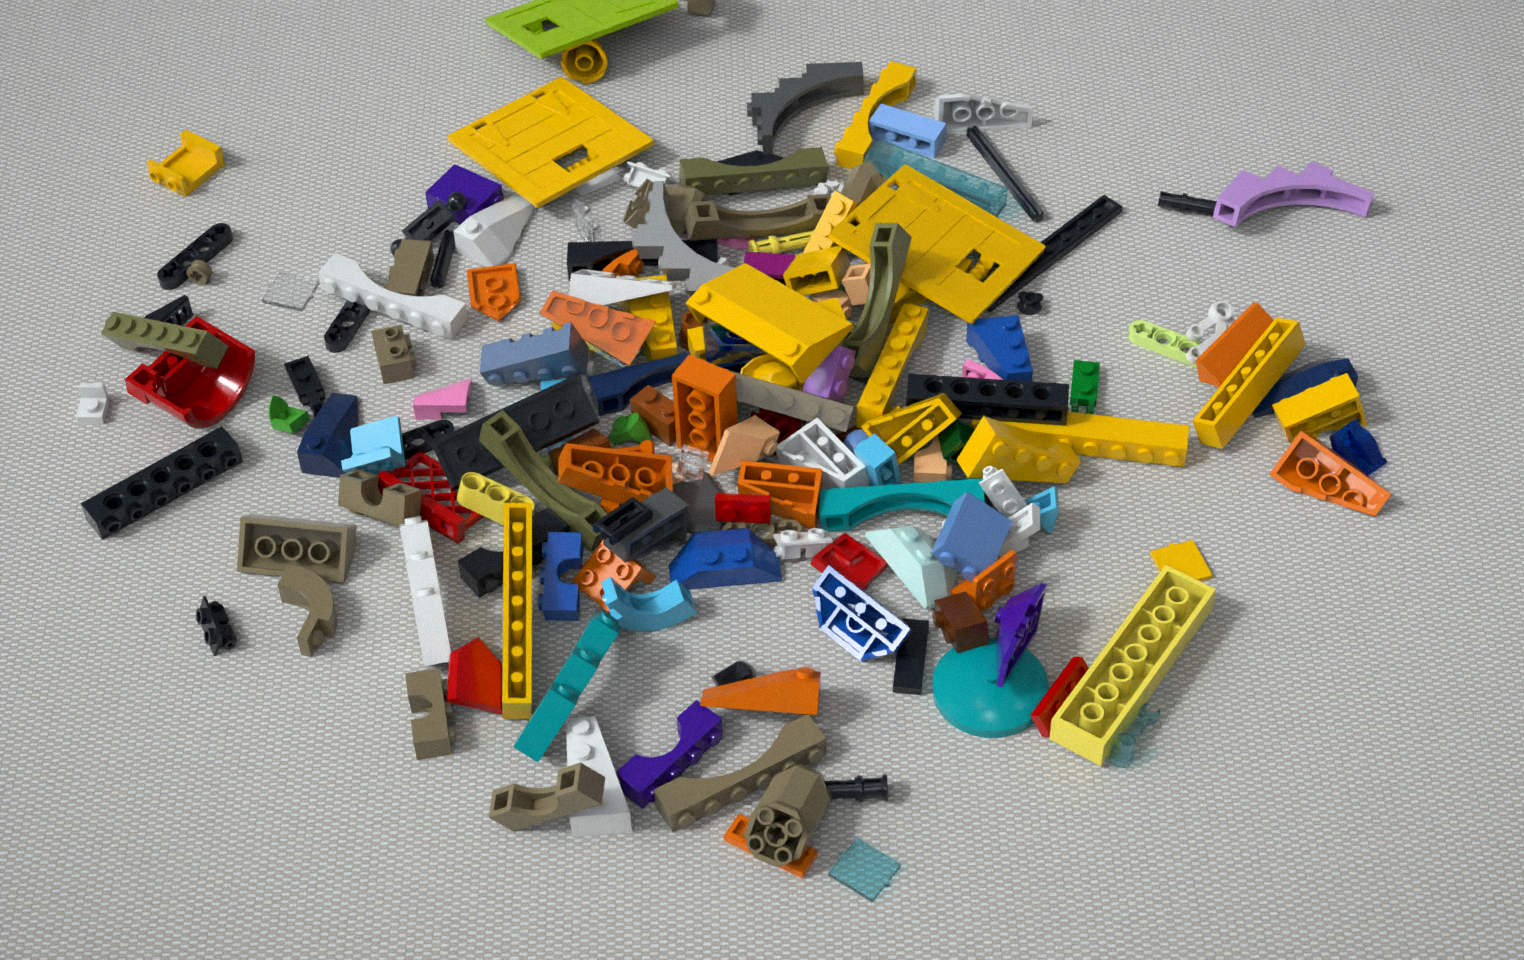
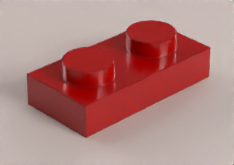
M716 493V521L770 524L771 495Z

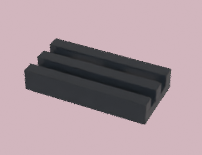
M632 497L594 523L593 531L596 534L601 532L603 539L609 538V543L615 545L652 519L653 511ZM619 519L618 522L607 528L609 525H611L613 522Z

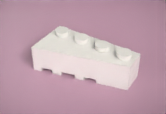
M596 717L567 718V766L581 762L605 777L602 805L569 815L572 837L632 832L630 811Z

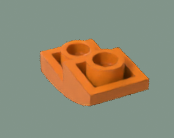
M634 249L616 258L602 271L614 273V278L618 275L636 276L642 272L643 261L640 259L637 250Z

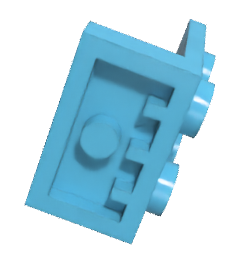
M393 416L350 430L353 455L351 458L341 460L342 471L347 473L360 469L376 475L383 470L390 471L405 466L399 417Z

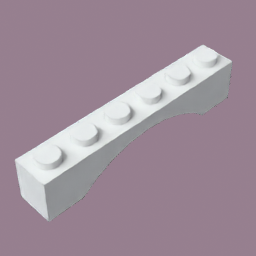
M334 253L319 271L321 289L327 293L337 295L360 305L366 304L373 311L381 312L394 319L409 323L414 327L422 328L437 336L452 340L467 321L466 303L446 295L410 296L389 291L370 280L360 269L357 261Z

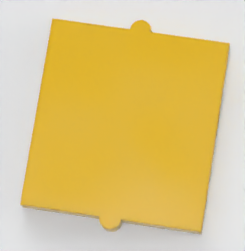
M1193 540L1178 544L1170 543L1167 547L1150 552L1159 572L1165 565H1168L1201 582L1213 577Z

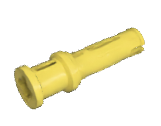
M814 230L780 238L771 235L765 240H749L748 250L749 252L780 254L781 252L801 249L807 246Z

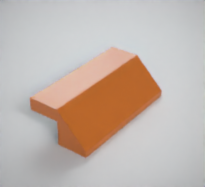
M1253 302L1196 359L1200 382L1215 385L1219 388L1274 321L1258 303Z

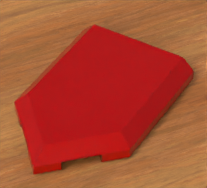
M479 637L456 649L449 655L447 702L502 715L503 664Z

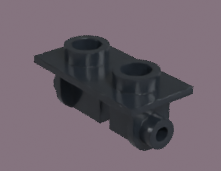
M203 596L200 608L196 610V620L198 625L202 626L206 645L210 646L213 656H216L218 649L221 647L226 649L233 648L236 645L237 638L231 624L226 625L229 619L223 605L217 601L209 604L206 596Z

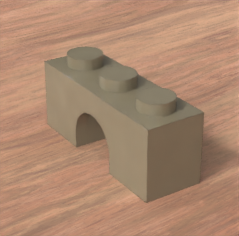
M360 469L340 475L338 506L349 509V512L355 514L362 513L370 516L372 520L392 523V526L400 528L401 524H405L404 519L420 516L421 489L398 483L384 488L382 496L378 488V475Z
M440 668L405 673L411 713H429L423 718L411 720L417 760L452 755L451 743L456 742L454 725H448V719H453L451 703L445 702L448 679H442Z

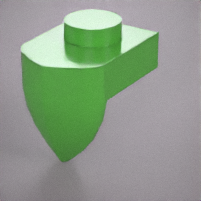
M271 396L268 414L273 429L294 433L299 431L301 426L310 420L306 410L289 407L281 397Z
M633 413L625 417L621 416L613 422L608 439L616 445L631 439L638 443H642L645 440L652 441V436L645 420L638 413Z

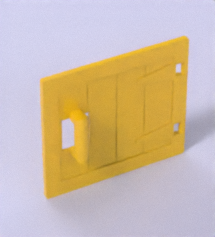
M563 77L549 82L448 135V141L536 208L549 203L654 146V141L651 137ZM582 146L588 149V157L565 169L554 162Z
M906 164L834 227L828 236V239L871 264L869 245L875 224L898 223L912 237L900 282L970 324H973L1044 252L1046 247L1044 244ZM893 184H896L897 186H899V188H898L897 190H894V189H892V188H890V187H891ZM855 219L860 224L858 226H854L850 223ZM973 250L981 254L978 263L968 273L957 268ZM995 262L1000 265L984 282H981L993 269Z

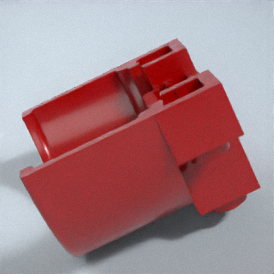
M196 316L185 327L208 331L229 346L217 369L201 366L186 358L164 352L149 366L142 363L124 380L127 393L146 405L151 402L186 425L195 429H204L218 423L227 416L243 396L253 374L255 350Z

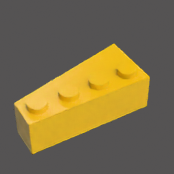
M666 275L642 277L667 281ZM669 291L618 302L624 312L656 321L641 347L648 362L677 355Z
M983 416L957 458V462L968 478L981 479L983 478L984 468L992 466L997 468L998 471L1003 469L1010 480L1068 483L1081 463L1078 456L1067 443Z

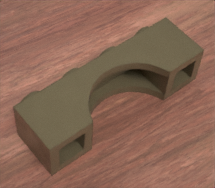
M580 762L558 769L557 783L552 787L530 788L511 784L493 790L488 818L514 832L602 805L605 777Z

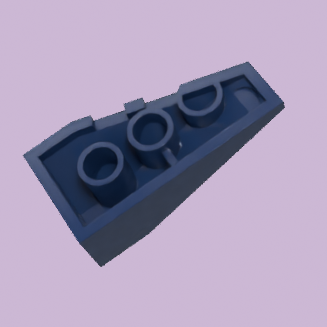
M1329 358L1310 362L1280 377L1252 414L1254 418L1275 414L1273 404L1345 373L1348 374L1356 388L1358 375L1348 358Z
M331 393L305 431L297 450L302 473L340 478L341 474L346 473L342 471L341 460L351 458L353 455L350 430L358 427L357 395Z

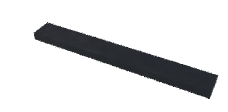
M1103 195L1040 243L1046 246L1044 252L987 311L991 313L1121 214L1123 206Z

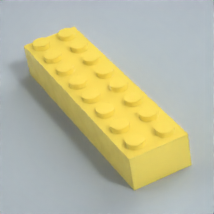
M1165 565L1052 718L1050 740L1102 766L1212 611L1216 589Z

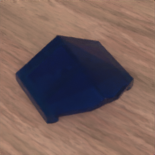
M1356 418L1333 433L1329 438L1334 451L1369 476L1386 464L1387 460L1383 458L1379 445L1371 433Z

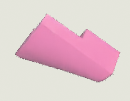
M465 379L415 396L413 402L415 419L441 420L442 412L466 413L468 400L471 398L472 379Z

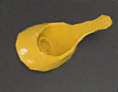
M768 353L751 359L741 368V374L800 391L804 387V383L801 384L787 364Z

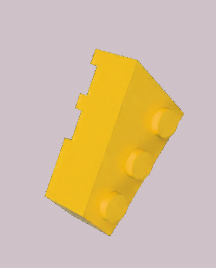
M1347 373L1333 377L1327 382L1308 388L1299 394L1282 399L1280 402L1272 405L1277 422L1288 443H1292L1299 432L1304 429L1313 436L1320 437V432L1334 429L1336 433L1344 431V427L1358 424L1359 428L1367 427L1360 395Z
M942 393L868 420L861 428L869 437L876 434L896 453L899 465L955 421L962 413L948 396Z

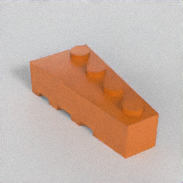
M566 443L558 458V483L623 504L632 497L642 502L653 493H657L665 487L673 492L672 456Z

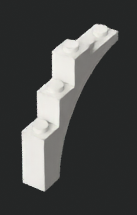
M421 516L404 519L405 524L400 525V532L424 666L449 662L451 648L428 520L422 521Z

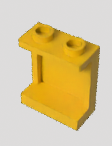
M185 129L179 134L182 146L160 164L151 159L146 163L149 170L148 174L152 181L160 183L172 192H177L187 197L225 165L221 146Z

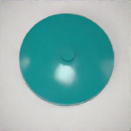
M989 638L988 645L957 653L954 648L950 649L938 662L933 675V699L940 714L955 728L977 737H1007L1034 724L1030 717L1031 713L1048 692V678L1040 661L1027 649L1003 688L997 686L996 638Z

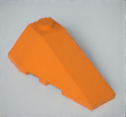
M800 667L797 670L790 669L703 689L700 706L817 715L821 691V671H815L809 667Z

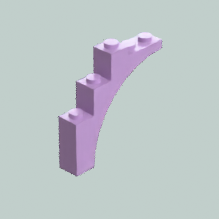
M1313 161L1307 165L1300 175L1278 165L1266 179L1242 170L1218 197L1213 218L1236 227L1245 218L1259 211L1286 205L1324 206L1347 211L1366 218L1370 212L1375 193L1332 176L1334 170Z

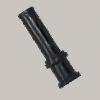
M883 774L880 778H863L862 775H857V777H854V780L824 781L826 788L831 792V799L855 798V801L863 802L864 799H883V801H888L887 774Z

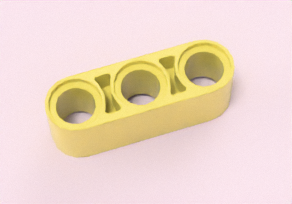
M468 472L462 476L457 501L463 507L504 525V503H532L533 514L535 505L528 496L475 472Z

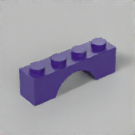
M698 700L693 702L677 717V731L680 741L674 749L657 757L634 755L616 772L623 794L641 809H644L650 802H655L654 789L681 777L682 773L689 766L695 765L700 761L702 755L711 746L714 747L721 741L723 737L722 718L707 707L700 706Z

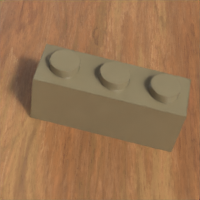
M402 239L399 249L395 250L394 266H390L389 282L384 285V288L403 295L423 296L434 262L432 242Z

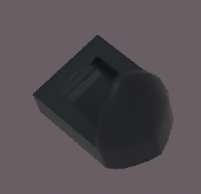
M736 661L711 676L716 686L755 678L756 671L749 663Z

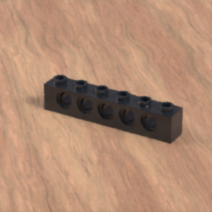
M909 374L906 407L945 393L962 413L957 419L981 420L985 416L1002 422L1062 426L1067 424L1069 384Z
M221 426L82 502L81 506L86 521L103 540L242 463L239 445Z

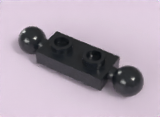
M461 192L451 193L445 206L440 200L435 202L402 230L406 236L405 239L431 241L456 220L452 215L453 211H462L466 207L467 199L465 195ZM396 239L392 242L390 251L393 256L395 250L399 249L402 239Z

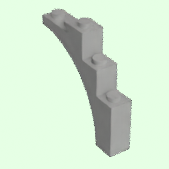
M654 181L653 190L649 191L648 194L650 210L646 212L645 224H638L637 233L633 234V249L637 250L640 259H659V271H662L667 276V281H685V292L691 297L702 284L736 267L712 262L697 254L683 243L671 226L668 211L669 193L664 181Z

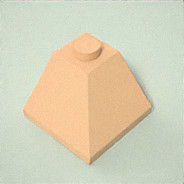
M756 415L727 428L710 467L709 474L714 476L741 466L742 460L756 462L766 456H771L777 449L778 443L776 441L780 432Z

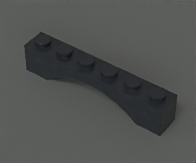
M717 239L682 240L683 243L697 254L712 262H718ZM632 241L568 242V280H571V273L581 269L602 271L616 258L634 250ZM642 259L643 265L658 266L659 259Z

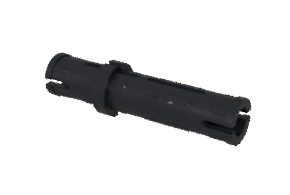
M1161 191L1158 207L1176 209L1181 213L1187 211L1213 216L1217 201L1188 196L1187 193L1180 195Z

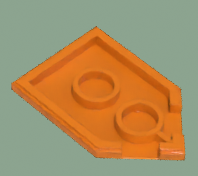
M516 263L466 269L472 308L499 322L521 301Z

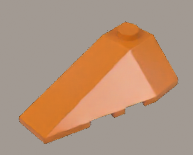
M1305 429L1299 432L1269 474L1292 491L1336 503L1373 516L1377 515L1392 495V493Z

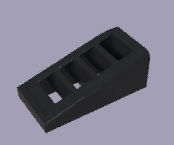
M183 295L143 318L182 325L193 316L188 296Z

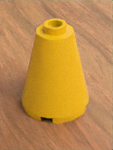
M599 37L566 49L561 56L563 72L569 79L573 81L575 79L584 84L600 79L604 75L608 64L607 55Z

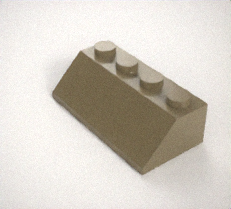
M254 514L242 516L240 518L237 572L282 576L288 564L311 570L324 581L344 583L355 553L357 525Z

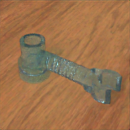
M1148 703L1142 705L1139 719L1128 733H1121L1117 743L1112 746L1109 760L1114 766L1127 768L1132 764L1135 756L1134 746L1136 741L1147 727L1157 722L1160 709L1155 714H1149L1146 712Z

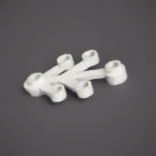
M1226 301L1213 303L1208 310L1209 316L1198 324H1192L1189 327L1186 335L1193 342L1199 341L1204 335V331L1214 325L1215 334L1200 345L1189 349L1186 354L1188 362L1196 364V359L1234 322V309L1230 303ZM1192 353L1197 354L1198 357H1194ZM1211 385L1214 390H1218L1217 386Z

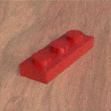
M1073 656L1031 713L1030 717L1042 737L1050 738L1052 718L1089 669L1083 657Z

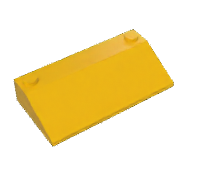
M746 263L702 284L686 302L697 322L701 323L707 317L777 358L791 368L801 384L809 378L854 327L851 322Z

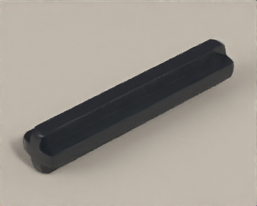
M445 230L443 232L430 278L433 288H442L444 286L455 247L453 230Z

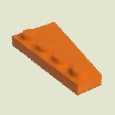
M553 290L539 312L540 315L562 328L563 324L571 322L583 340L629 367L656 321L621 312Z

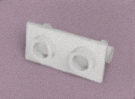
M627 162L631 171L624 175V182H627L629 186L639 188L646 179L652 182L664 181L665 184H675L671 174L663 169L656 171L641 162H637V164Z
M992 466L984 468V480L979 482V485L999 513L1008 518L1027 506L1003 469L998 471L997 468Z
M812 528L808 532L784 530L780 534H773L778 545L775 546L776 557H780L781 560L800 558V549L805 548V557L812 558L830 543H833L828 531L820 528Z

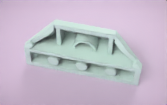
M912 525L866 532L865 537L925 610L935 608L934 600L951 595L958 571L939 562V559L931 555L935 542L927 533Z

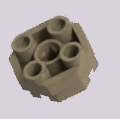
M867 161L852 167L841 193L858 203L857 208L887 181V178L883 174L880 175L871 161ZM854 219L850 224L858 226L860 223Z
M646 179L635 192L637 197L634 202H629L625 211L623 221L633 228L637 229L638 224H645L646 212L650 210L648 194L649 191L653 190L654 183L651 180ZM665 184L669 193L668 211L671 226L676 234L683 236L687 231L684 219L689 203L705 201L707 194L692 185Z
M798 764L774 775L756 809L752 811L744 832L747 840L746 845L754 858L777 868L803 856L821 820L824 819L832 798L830 790L826 788L825 779L821 772Z

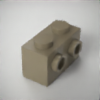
M402 324L371 331L383 384L414 378L412 367H417L414 351H408V349H412L409 334L404 335Z

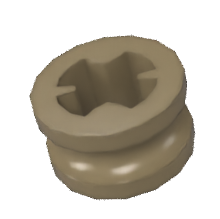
M195 260L186 273L192 282L204 285L208 278L211 277L212 269L204 261Z

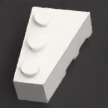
M818 418L779 443L775 450L779 464L821 468L823 470V487L826 489L870 485L866 466Z

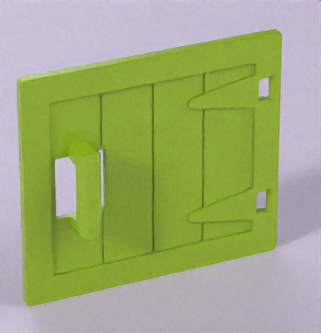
M533 0L487 17L485 21L486 25L542 59L679 7V3L677 0ZM550 20L559 27L544 31L541 22Z

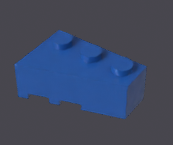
M1019 315L977 319L973 324L967 322L966 342L978 353V359L981 363L984 362L991 371L1003 380L1032 382L1033 369Z

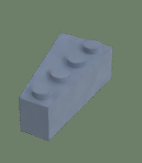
M568 322L563 324V329L546 328L543 329V334L537 336L527 333L523 334L518 341L508 338L482 345L480 374L489 385L501 386L504 383L511 382L526 383L530 380L539 379L546 381L558 377L569 378L576 374L585 375L587 374L589 347L573 324Z

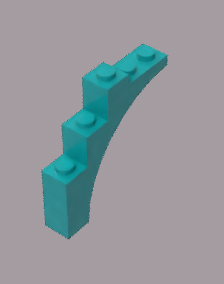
M595 609L561 670L516 739L513 747L534 761L539 762L574 709L579 696L597 671L602 658L618 636L621 627L617 625L618 621L611 616L610 612L606 610L600 612Z

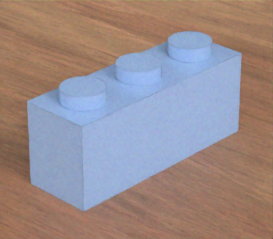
M880 104L869 120V134L872 140L934 159L946 141V123Z

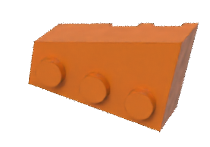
M741 461L737 483L739 494L771 495V514L783 519L796 520L807 529L817 528L820 510V490H823V470L821 468Z

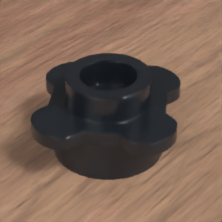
M1022 291L1018 294L1020 302L1017 303V308L1023 314L1034 315L1042 310L1040 302L1043 300V295L1041 293Z

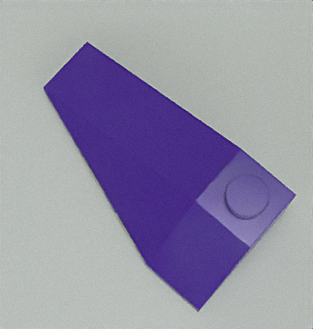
M1038 584L1011 597L1004 608L999 607L995 623L999 624L996 635L998 687L1003 688L1037 633L1047 588L1046 584Z

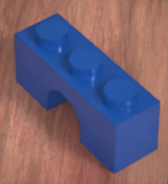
M548 532L547 542L542 543V558L546 559V566L540 570V584L544 585V594H539L538 609L543 611L545 620L579 621L581 594L578 584H565L560 581V577L567 570L582 569L584 551L582 533Z

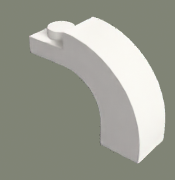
M1031 503L1008 517L1013 522L998 557L1004 556L1011 550L1019 552L1029 547V536L1041 529L1040 507Z

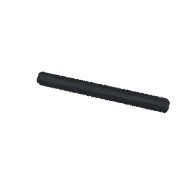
M977 126L967 128L966 136L1031 220L1033 222L1042 220L1044 218V211Z

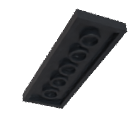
M576 374L430 443L451 489L455 491L459 489L462 476L465 473L475 472L487 476L505 467L479 441L482 424L501 410L521 427L535 452L543 450L600 422Z

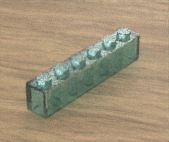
M881 139L865 155V162L871 161L880 175H885L887 180L906 164L996 217L1006 207L1007 187Z

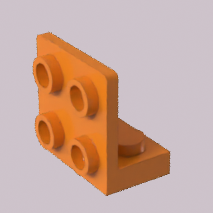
M602 540L572 582L578 584V587L604 610L610 612L602 597L605 593L601 582L611 577L628 591L634 582L638 583L640 580L650 585L656 578V575L636 559L625 563L608 549Z
M1014 550L1009 551L974 577L973 581L965 579L953 588L951 595L966 591L980 611L988 610L997 599L1008 595L1015 586L1017 553Z

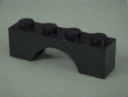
M549 507L532 516V566L541 563L543 560L542 543L547 542L548 532H568V526ZM480 547L458 560L460 578L479 598L493 592L503 584L504 551H490Z

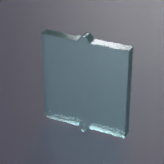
M857 838L845 853H840V859L828 872V876L873 902L884 887L890 886V880L901 868V864Z

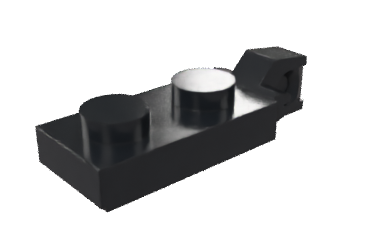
M309 356L284 363L286 373L299 402L302 403L303 407L309 405L314 417H316L322 408L321 401L326 398L324 388Z

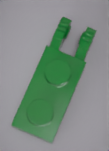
M1074 360L1070 395L1071 412L1078 413L1079 406H1086V414H1094V407H1096L1100 362Z

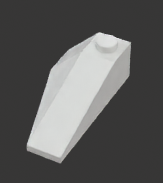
M967 94L941 95L934 98V120L946 123V134L967 133V128L977 126L981 132L1032 127V106Z
M516 193L468 217L454 230L457 253L485 267L503 265L514 252L513 247L516 241L520 240L521 231L524 225L528 224L536 207Z
M581 269L571 273L569 295L594 304L605 305L670 291L676 288L677 283L650 278H642L641 281H638L635 276L618 275L614 278V273Z

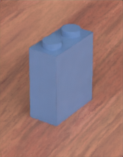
M966 492L953 502L931 555L939 559V562L961 573L966 580L973 581L974 577L995 563L1013 521L969 492Z

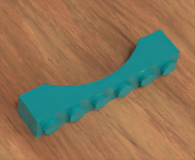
M969 478L966 480H942L938 482H914L909 484H886L881 486L820 490L819 516L822 529L828 532L849 531L874 516L905 509L925 510L948 516L953 502L966 492L987 504V495L979 485V482L984 479Z

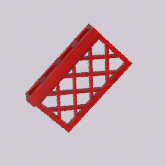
M421 451L408 459L404 467L397 468L390 473L383 470L378 474V488L382 496L384 488L398 483L418 489H431V494L422 493L421 519L422 521L428 520V526L457 544L465 539L466 530L485 517L462 505H455L454 501H457L458 493H454L448 480L433 481V476H445L440 463ZM420 462L429 467L427 469H413ZM430 476V481L414 482V477ZM411 477V482H402L398 478ZM450 488V493H434V489ZM436 501H451V506H443ZM457 513H471V516L465 519Z

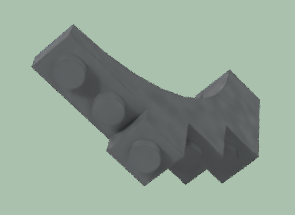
M862 62L806 64V73H802V78H779V88H774L775 92L751 93V103H747V117H752V126H757L758 145L763 146V155L773 154L774 141L779 131L799 112L827 100L863 95Z

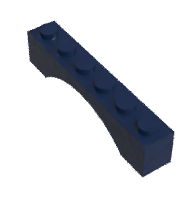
M740 348L716 366L741 373V368L748 363L743 349ZM690 352L590 376V394L598 415L602 416L625 410L630 404V399L647 385L655 388L671 383L672 374Z

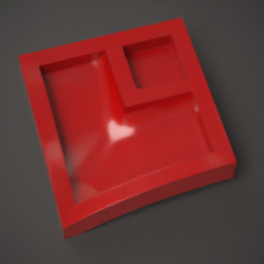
M844 533L834 540L833 543H830L814 555L810 565L821 573L830 565L865 590L886 570L888 564L885 559L847 533Z

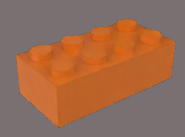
M689 354L672 374L677 448L712 463L725 430L738 424L736 374Z

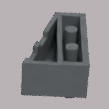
M667 487L657 493H653L641 502L653 511L652 519L615 545L609 543V538L603 539V544L625 563L648 556L651 550L657 548L664 551L668 550L670 544L677 543L681 546L686 543L689 505ZM619 519L616 520L615 522H613V523H612L611 525H609L607 528H609L610 526H612L613 524H615L616 522H618Z

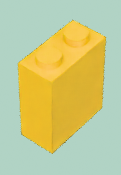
M835 246L798 254L783 274L787 287L804 296L838 289L851 265L846 249L841 246Z

